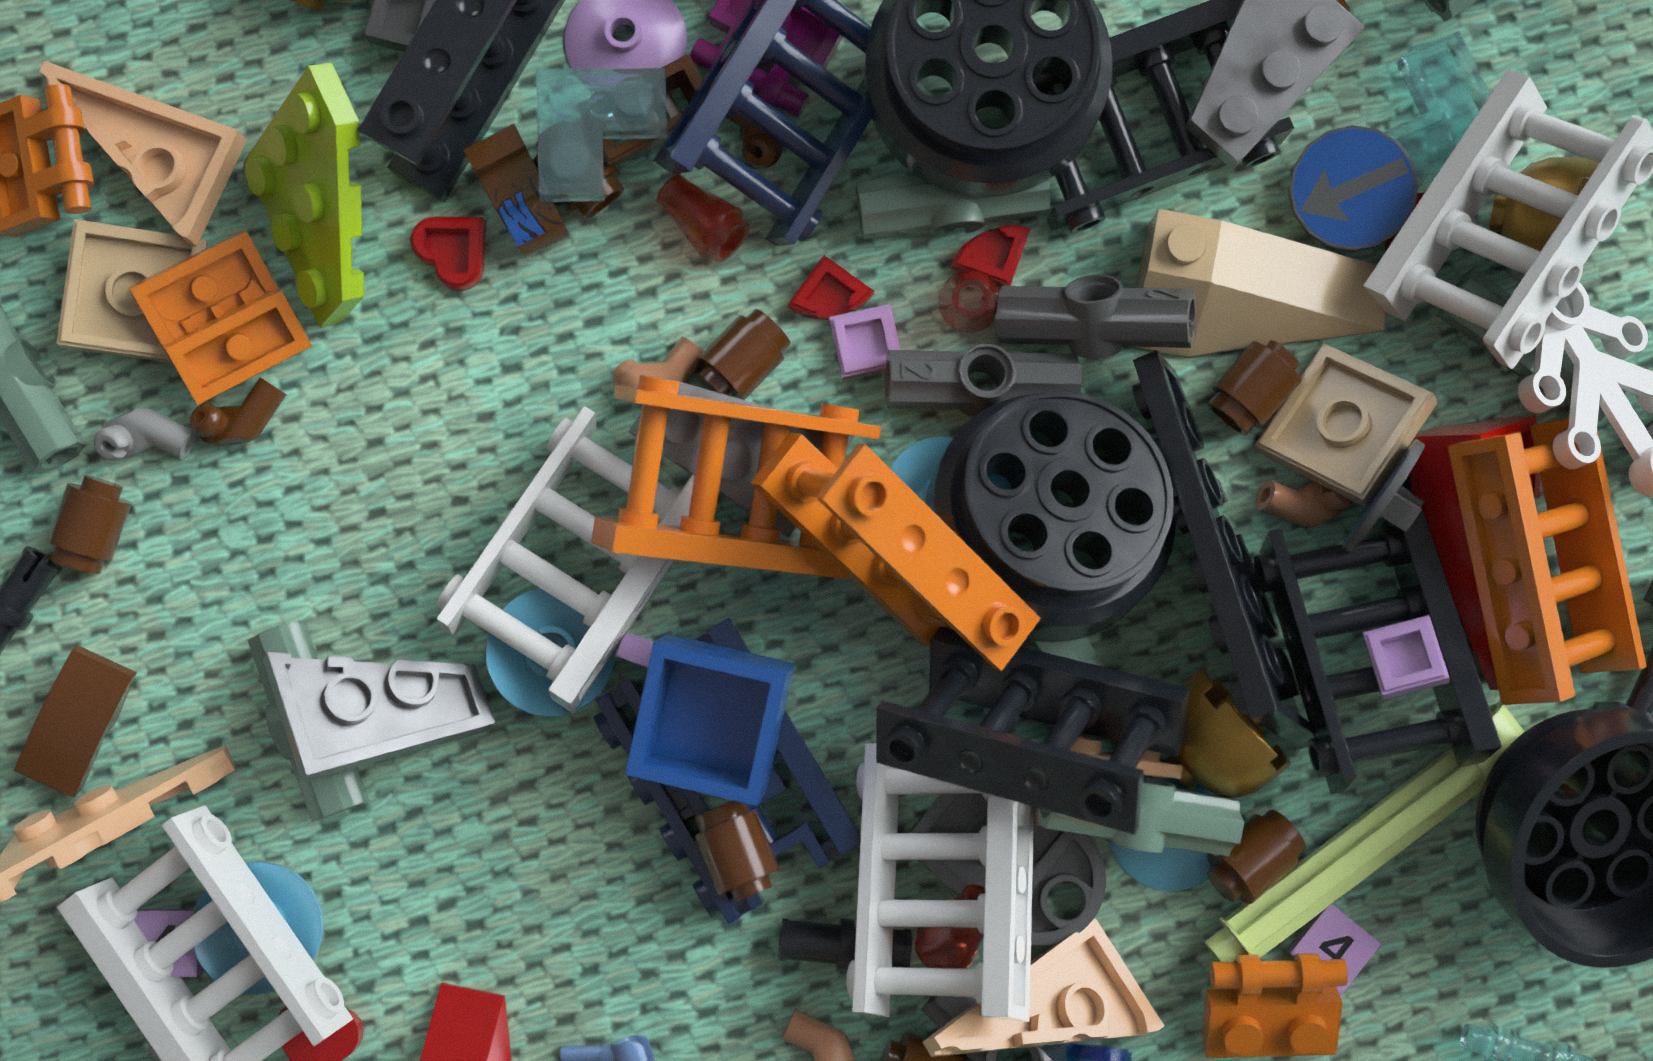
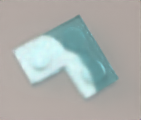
M1460 31L1407 53L1396 63L1420 116L1383 131V133L1397 140L1412 159L1418 187L1434 180L1490 96Z
M665 68L536 69L540 201H605L603 139L667 138Z

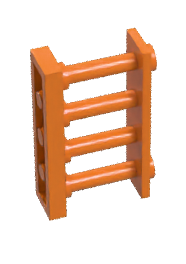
M640 375L638 388L615 385L613 398L642 404L626 508H619L618 519L595 516L591 543L612 553L851 579L802 532L800 533L799 541L779 539L781 529L775 528L777 508L755 488L749 523H742L740 534L720 532L721 522L715 520L730 418L765 422L757 473L788 436L791 426L823 431L820 452L837 469L845 461L849 435L879 439L881 426L858 422L859 409L821 403L820 415H812L678 394L679 381ZM669 408L704 413L688 516H681L680 527L658 524L659 514L653 512Z
M1569 418L1530 425L1534 447L1526 449L1523 447L1521 432L1448 446L1501 705L1562 702L1574 697L1575 691L1570 667L1577 664L1580 665L1581 673L1640 670L1647 667L1602 450L1597 460L1577 469H1568L1562 466L1553 452V441L1559 433L1568 430ZM1574 441V446H1575L1576 450H1577V451L1579 452V454H1580L1579 447H1578V445L1576 444V442ZM1538 472L1540 473L1547 510L1537 513L1529 476ZM1553 536L1560 574L1553 577L1550 576L1543 539ZM1564 600L1567 602L1574 638L1566 641L1563 639L1556 603Z
M790 432L750 482L758 492L922 645L930 647V639L939 627H951L994 669L1002 671L1041 619L866 444L858 443L839 469H837L802 434Z

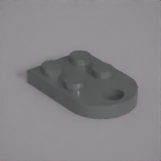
M982 793L939 794L908 833H980L981 828L987 826L988 800L983 797ZM1034 825L1031 945L1058 944L1076 931L1079 934L1093 921L1104 899L1106 872L1099 849L1089 835L1047 829L1043 826ZM917 860L964 900H978L979 895L985 893L986 867L981 864L980 860ZM1062 881H1070L1077 884L1082 893L1080 909L1074 915L1066 918L1054 916L1047 906V896L1050 889Z

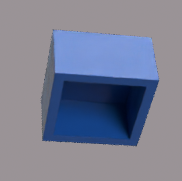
M666 634L653 642L625 775L758 806L768 789L795 663L671 634Z

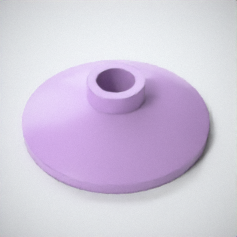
M580 0L568 19L564 35V45L567 60L576 77L591 91L605 97L685 56L687 50V31L683 17L672 0ZM621 25H629L635 29V34L630 40L620 42L613 38L614 30Z

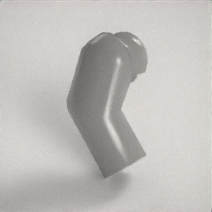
M138 408L106 422L95 435L94 446L101 457L110 461L129 458L154 446L180 459H185L198 435L192 429L149 408Z

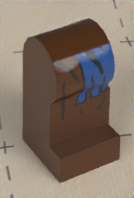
M515 124L464 149L494 208L500 215L506 228L509 229L525 259L570 236Z

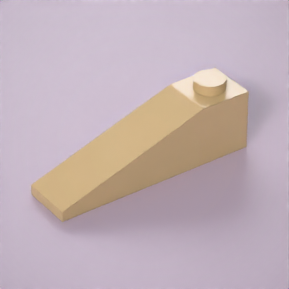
M1158 209L1146 228L1136 288L1193 289V294L1196 295L1195 337L1192 348H1131L1152 352L1157 350L1163 354L1191 358L1212 353L1246 349L1253 341L1266 346L1270 340L1276 341L1279 344L1382 332L1384 330L1386 312L1363 286L1377 265L1223 220Z

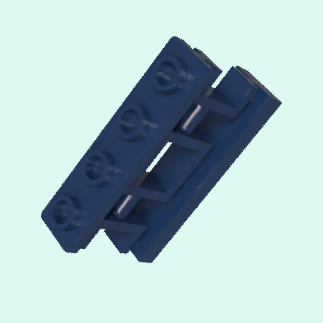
M730 618L707 630V633L701 637L694 639L751 653ZM628 679L610 692H605L595 698L602 712L593 717L599 731L611 749L614 750L622 745L628 756L634 729L621 708L630 704L635 715L638 716L642 693L633 679ZM785 710L767 792L758 806L746 804L749 812L756 811L774 857L803 841L820 869L839 855L843 856L858 847L861 842V835ZM783 760L830 836L821 843L808 821L778 838L759 806L787 789L774 766ZM627 775L641 801L648 805L655 800L668 822L661 826L659 830L672 854L678 861L688 856L701 878L692 884L693 888L711 917L722 913L729 925L746 912L763 904L764 898L761 893L736 903L730 891L721 895L717 894L694 836L696 833L687 818L694 814L697 817L711 810L700 792Z

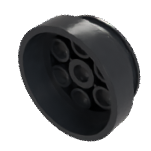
M883 0L869 31L865 57V96L873 124L881 140L903 166L922 180L940 189L967 196L995 197L1019 193L1033 188L1058 174L1073 161L1089 140L1105 107L1112 79L1113 60L1108 30L1094 0ZM1039 11L1052 12L1061 19L1063 27L1057 30L1042 29L1035 24L1031 15ZM926 13H938L948 20L950 26L941 32H930L923 29L918 24L917 19ZM986 43L996 44L1006 52L1008 58L997 64L986 63L976 55L974 49ZM1042 74L1056 76L1062 81L1065 92L1054 96L1046 95L1035 87L1033 78ZM928 76H939L950 84L952 91L942 97H931L924 94L917 83ZM985 107H996L1008 116L1010 123L1001 129H990L979 122L976 112Z
M1046 391L1018 396L994 404L975 415L959 430L947 447L931 477L925 498V504L1041 618L1026 638L1034 641L1061 642L1081 639L1097 634L1121 620L1157 583L1166 568L1174 543L1176 521L1173 517V487L1167 464L1156 443L1147 431L1126 412L1100 398L1078 392ZM1030 431H1038L1045 434L1051 440L1053 447H1046L1036 442ZM1093 448H1099L1108 453L1113 458L1115 465L1101 461ZM995 472L1006 477L1012 486V490L996 487L989 480L987 473ZM1051 490H1060L1068 494L1073 500L1075 508L1066 507L1058 503L1053 497ZM1115 507H1122L1131 512L1136 519L1137 525H1130L1124 522L1118 516ZM1008 532H1018L1026 536L1033 546V551L1027 552L1015 547L1009 539ZM1073 549L1087 552L1094 559L1096 569H1088L1079 564L1074 557Z
M1583 709L1550 717L1525 731L1508 746L1493 765L1479 796L1476 810V838L1492 892L1500 906L1515 922L1548 951L1562 959L1575 964L1597 968L1629 966L1653 958V714L1636 710L1604 711Z

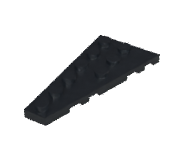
M1155 350L1133 360L1140 382L1132 385V391L1143 417L1146 420L1151 418L1153 420L1158 435L1154 442L1163 455L1177 493L1173 497V517L1183 534L1190 532L1196 554L1188 558L1192 575L1202 593H1210L1216 611L1215 615L1208 617L1212 636L1222 654L1229 652L1237 675L1229 678V687L1233 700L1242 716L1250 715L1251 719L1257 722L1260 727H1265L1299 749L1308 747V740L1314 737L1310 722L1300 715L1293 698L1300 693L1295 673L1285 651L1281 647L1274 649L1270 640L1279 636L1277 621L1266 594L1259 588L1254 564L1242 534L1235 535L1228 519L1224 515L1220 516L1217 507L1228 502L1219 479H1216L1205 458L1198 460L1195 452L1204 449V440L1177 373L1161 354Z

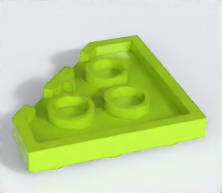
M332 62L311 65L306 68L243 162L247 184L250 190L256 196H259L271 222L270 227L274 243L279 250L285 252L296 276L299 297L303 304L311 309L319 328L343 321L364 297V272L357 268L352 269L351 238L362 236L361 185L356 182H349L348 149L360 147L359 120Z

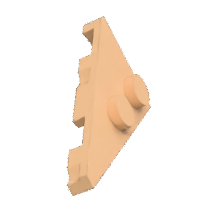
M44 61L39 72L46 78V84L48 86L66 84L71 87L74 107L81 109L84 127L166 218L172 225V228L188 244L197 247L247 142L246 138L237 129Z
M226 745L115 791L112 785H104L93 789L77 799L74 803L75 807L59 814L53 815L51 810H43L19 822L13 828L15 834L0 854V903L16 895L14 888L25 871L44 860L47 867H58L61 870L90 851L111 842L155 817L150 806L188 790L191 794L195 795L224 776L234 772L236 768Z
M1094 918L1082 932L1078 934L1076 931L1058 944H1053L1030 961L1029 1022L1001 1021L981 1016L982 1004L975 1002L922 1043L931 1057L1144 1036L1159 1031L1164 1027V1024L1100 924Z

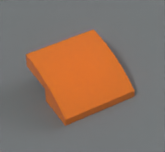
M245 230L128 287L197 405L312 346L284 293L276 286L248 232Z

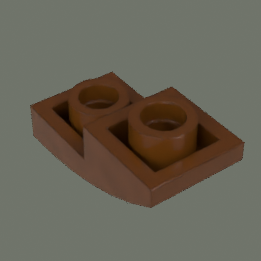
M76 645L65 661L36 718L14 771L74 798L84 787L105 735L115 725L137 672Z

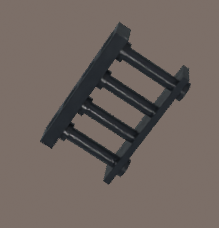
M435 0L358 128L361 135L395 153L387 167L390 172L445 202L469 163L464 149L484 138L565 0Z
M1209 0L1109 37L1113 60L1112 79L1105 107L1099 117V121L1123 179L1088 192L1074 158L1062 171L1055 175L1065 201L1052 207L1047 218L1051 231L1068 225L1071 233L1087 230L1106 219L1104 214L1106 210L1226 166L1218 156L1208 147L1205 148L1203 143L1186 128L1191 113L1171 65L1176 61L1174 55L1196 47L1199 55H1206L1212 69L1242 0ZM1136 69L1139 70L1141 76H1148L1181 156L1178 159L1148 170L1145 167L1113 88L1118 83L1116 77ZM1042 74L1033 78L1035 87L1046 95L1054 96L1065 92L1062 81L1056 76ZM1290 116L1279 120L1242 159L1245 168L1257 166L1280 154L1278 146L1283 143L1294 129Z
M1422 506V511L1407 531L1385 520L1382 524V529L1378 531V537L1362 540L1351 553L1342 548V544L1289 555L1282 529L1268 532L1259 551L1260 555L1254 557V570L1259 588L1263 593H1271L1306 714L1313 731L1314 738L1308 740L1310 761L1318 778L1326 777L1331 795L1344 792L1357 778L1353 765L1355 763L1443 745L1446 750H1453L1458 768L1484 763L1502 747ZM1384 562L1387 567H1394L1400 586L1397 596L1307 614L1297 582L1298 579ZM1429 615L1450 678L1449 683L1432 687L1440 709L1436 714V719L1345 738L1334 701L1379 692V686L1372 666L1326 675L1315 640Z
M939 627L930 639L929 693L918 708L913 709L883 700L876 707V763L1135 835L1140 822L1144 770L1136 767L1146 750L1177 758L1185 738L1190 688L1021 646L1004 669L999 671L983 659L953 629ZM956 700L990 709L979 726L944 717ZM1018 716L1054 725L1043 743L1007 734ZM1081 733L1119 742L1108 760L1070 751Z

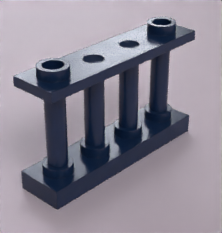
M753 0L653 160L673 175L691 172L693 167L700 170L705 166L777 217L776 222L765 238L776 246L794 245L797 240L802 242L813 232L822 215V210L817 208L872 119L865 96L864 78L855 91L785 39L787 31L781 27L793 7L796 10L804 7L866 54L871 26L838 0ZM760 60L764 63L772 60L842 112L824 144L752 92L754 84L748 81ZM727 113L730 116L739 113L810 165L792 196L719 145L721 138L715 132Z

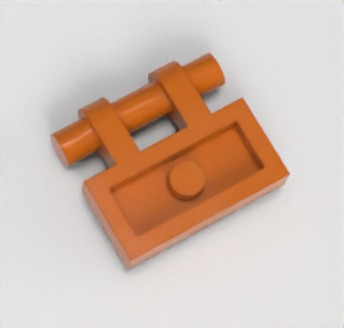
M53 84L45 87L47 109L42 111L40 99L24 95H17L0 103V235L17 237L59 221L60 215L56 197L59 194H62L64 210L68 214H83L92 209L88 190L94 185L92 168L89 163L83 161L79 134L85 130L81 109L74 107L72 90L69 85ZM52 139L57 162L54 166H51L47 141Z
M1296 953L1294 960L1260 961L1257 954L1236 955L1235 962L1210 963L1209 974L1212 989H1206L1202 1030L1206 1058L1336 1055L1343 1005L1336 986H1346L1348 982V970L1344 959L1320 960L1317 953Z

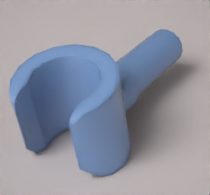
M633 1035L610 1044L562 1046L560 1051L561 1061H655L650 1042L642 1035Z

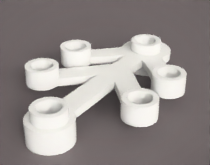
M1578 283L1570 295L1564 298L1561 297L1545 321L1543 336L1536 346L1534 374L1524 378L1518 387L1520 401L1526 409L1533 413H1543L1564 401L1566 387L1560 377L1563 350L1565 349L1574 364L1569 427L1568 430L1559 433L1553 441V452L1556 459L1562 466L1568 469H1577L1597 460L1601 452L1600 440L1596 435L1598 409L1600 406L1634 460L1629 468V479L1633 488L1639 494L1653 498V440L1622 390L1635 394L1639 405L1645 411L1653 414V372L1622 360L1646 348L1648 343L1647 330L1642 322L1635 317L1625 316L1620 318L1591 307L1587 292ZM1587 334L1601 338L1602 345L1609 355L1597 351ZM1539 385L1544 390L1545 397L1541 394ZM1574 441L1576 442V444H1577L1578 447H1579L1580 454H1579V452L1576 450V448H1575V446H1574Z

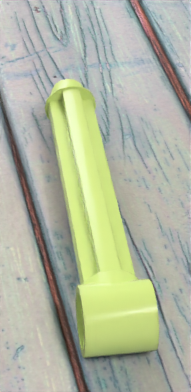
M1501 702L1489 706L1502 747L1484 763L1458 768L1453 750H1447L1302 859L1295 868L1253 904L1244 903L1227 917L1223 918L1221 916L1219 921L1223 928L1204 942L1217 962H1235L1236 955L1257 954L1261 958L1481 792L1495 762L1508 746L1525 732L1506 706L1501 705Z

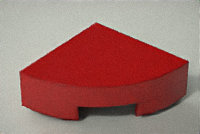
M1003 225L977 235L961 247L950 269L1000 287L1011 286L1031 228L1020 225Z
M824 255L789 301L787 308L804 317L828 320L829 318L815 317H832L850 311L855 312L874 296L875 291Z

